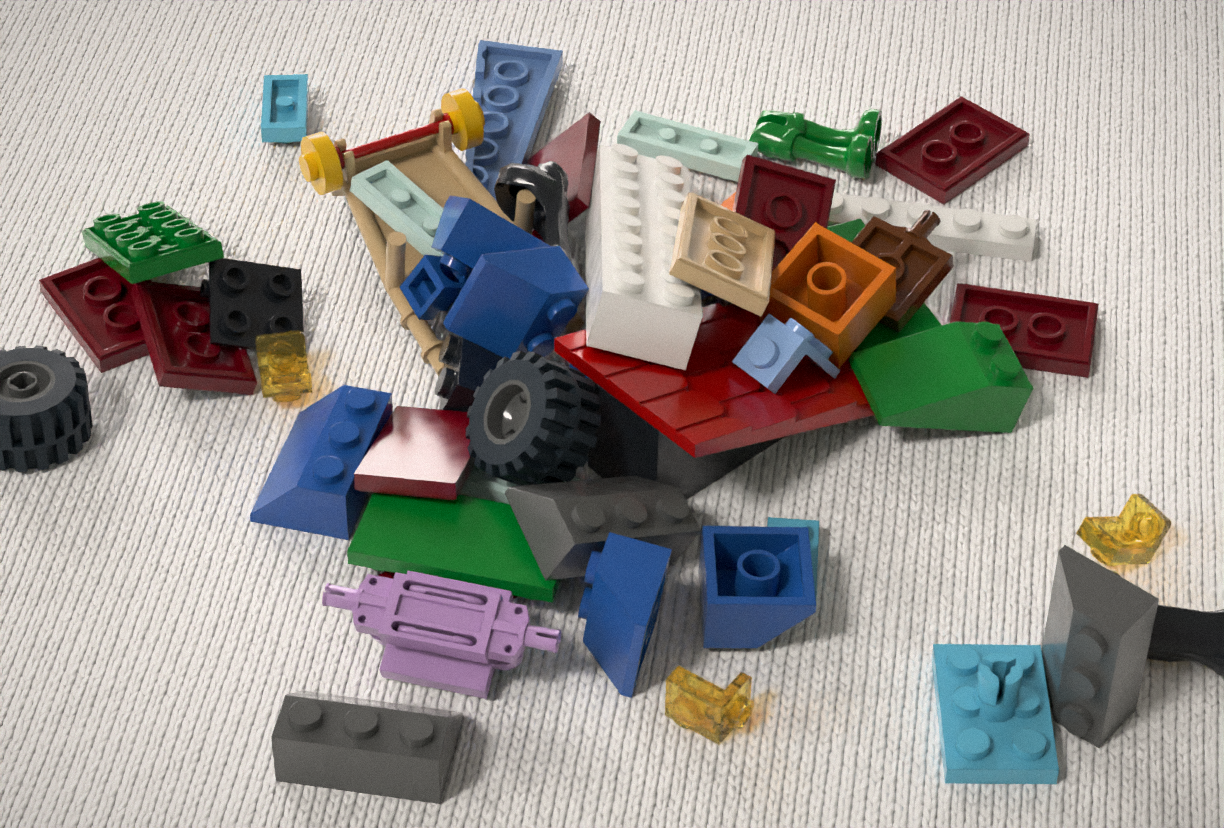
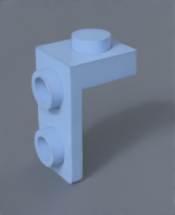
M771 314L766 316L732 361L774 394H776L803 357L834 379L840 372L828 360L833 351L817 340L809 330L791 317L784 325Z

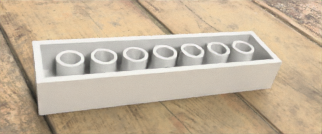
M613 144L611 147L599 145L596 155L590 206L585 211L586 285L589 288L586 293V346L686 370L703 314L700 288L669 274L681 206L688 192L691 193L688 167L683 166L675 158L663 155L657 156L656 159L639 155L632 147L622 144Z

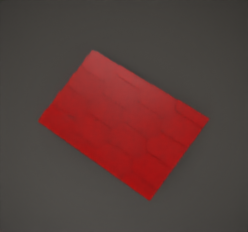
M719 303L702 307L703 316L686 370L586 346V329L554 338V352L584 373L596 387L594 394L598 395L601 406L597 410V414L601 415L600 427L596 429L595 437L598 438L595 447H591L588 452V467L602 478L638 476L679 487L686 500L786 436L874 415L848 361L849 358L838 368L840 372L834 379L803 357L776 394L735 365L732 361L761 324L759 315L735 304L722 306Z

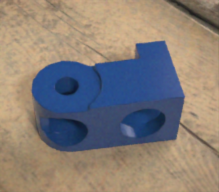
M424 255L401 284L400 289L419 320H433L440 311H447L449 305L455 302L472 271L468 269L466 275L462 276L441 264L439 261L442 256Z

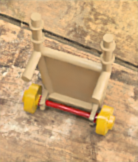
M464 88L445 93L441 99V108L431 111L427 125L347 150L344 138L335 140L333 145L326 133L319 132L302 138L301 155L299 156V165L303 177L312 184L319 195L331 193L332 196H345L384 288L401 315V326L405 330L411 331L422 349L421 358L423 362L431 364L438 377L444 368V363L438 360L444 341L438 340L427 320L418 319L400 289L401 284L420 262L423 255L406 241V236L403 233L392 229L350 192V186L353 176L388 160L443 209L450 195L470 198L532 235L536 197L532 192L527 189L518 192L514 222L511 221L503 213L495 198L452 150V143L457 149L464 151L480 146L484 139L483 127L485 126V118L482 108L469 91ZM578 312L565 327L569 333L579 331L584 325V321Z

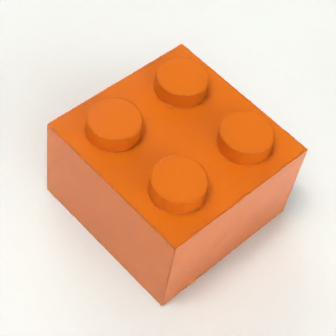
M815 222L772 271L769 303L762 316H759V320L762 323L766 316L771 314L785 325L791 317L809 330L817 340L833 351L828 360L837 368H840L896 302V268Z

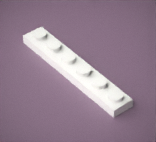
M837 192L833 194L828 227L859 218L866 225L875 216L891 225L911 228L923 214L924 210H930L931 214L935 212L941 220L940 224L927 237L932 245L944 251L1032 261L1037 219L1025 218L1014 214L1002 215L979 212L967 208L955 209L932 206L926 203L885 200L880 197H862L839 194Z

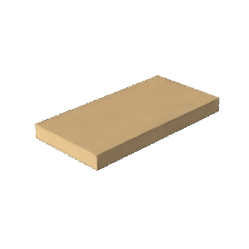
M688 192L681 206L669 274L756 315L762 316L770 298L775 232L693 192Z

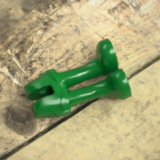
M872 108L866 110L862 114L858 125L852 129L826 127L805 119L804 113L763 110L749 141L758 143V153L768 158H780L783 161L790 162L795 161L797 158H802L839 169L854 178L868 179L872 163L876 160V153L880 143L882 110Z

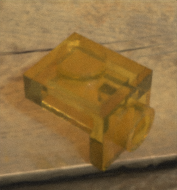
M290 331L256 336L255 343L263 398L272 397L275 402H292L301 399L303 393H312L311 373L307 362L304 333L302 331Z
M1132 494L1119 516L1085 517L1076 534L1091 548L1090 553L1092 556L1105 565L1115 567L1117 565L1149 564L1172 523L1143 494Z
M678 666L666 678L665 716L671 718L680 727L691 729L720 745L734 728L737 730L741 729L752 714L754 708V701L751 699L752 677L744 672H740L724 690Z

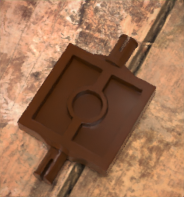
M924 210L923 214L911 228L894 226L873 216L851 242L896 268V302L879 323L897 332L904 328L954 267L953 255L932 245L927 239L941 222L939 216L935 212L931 214L930 210Z

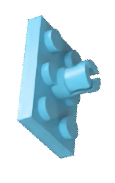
M933 644L931 661L945 783L1057 784L1059 766L1041 645Z

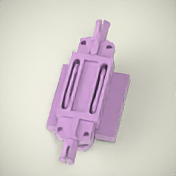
M407 571V574L395 572L393 579L368 574L359 585L358 590L327 583L324 588L326 592H323L322 596L323 606L352 611L356 631L370 634L379 644L386 646L379 669L383 678L487 699L495 669L509 670L517 667L522 662L526 646L557 653L559 649L558 644L561 641V630L530 625L527 606L513 603L512 591L413 571Z

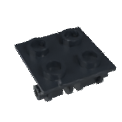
M227 258L208 262L209 279L202 280L200 297L207 298L209 302L210 344L304 356L301 269Z

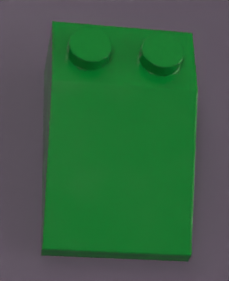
M955 321L853 352L848 360L879 426L1012 433L1034 389L1000 325L989 322Z

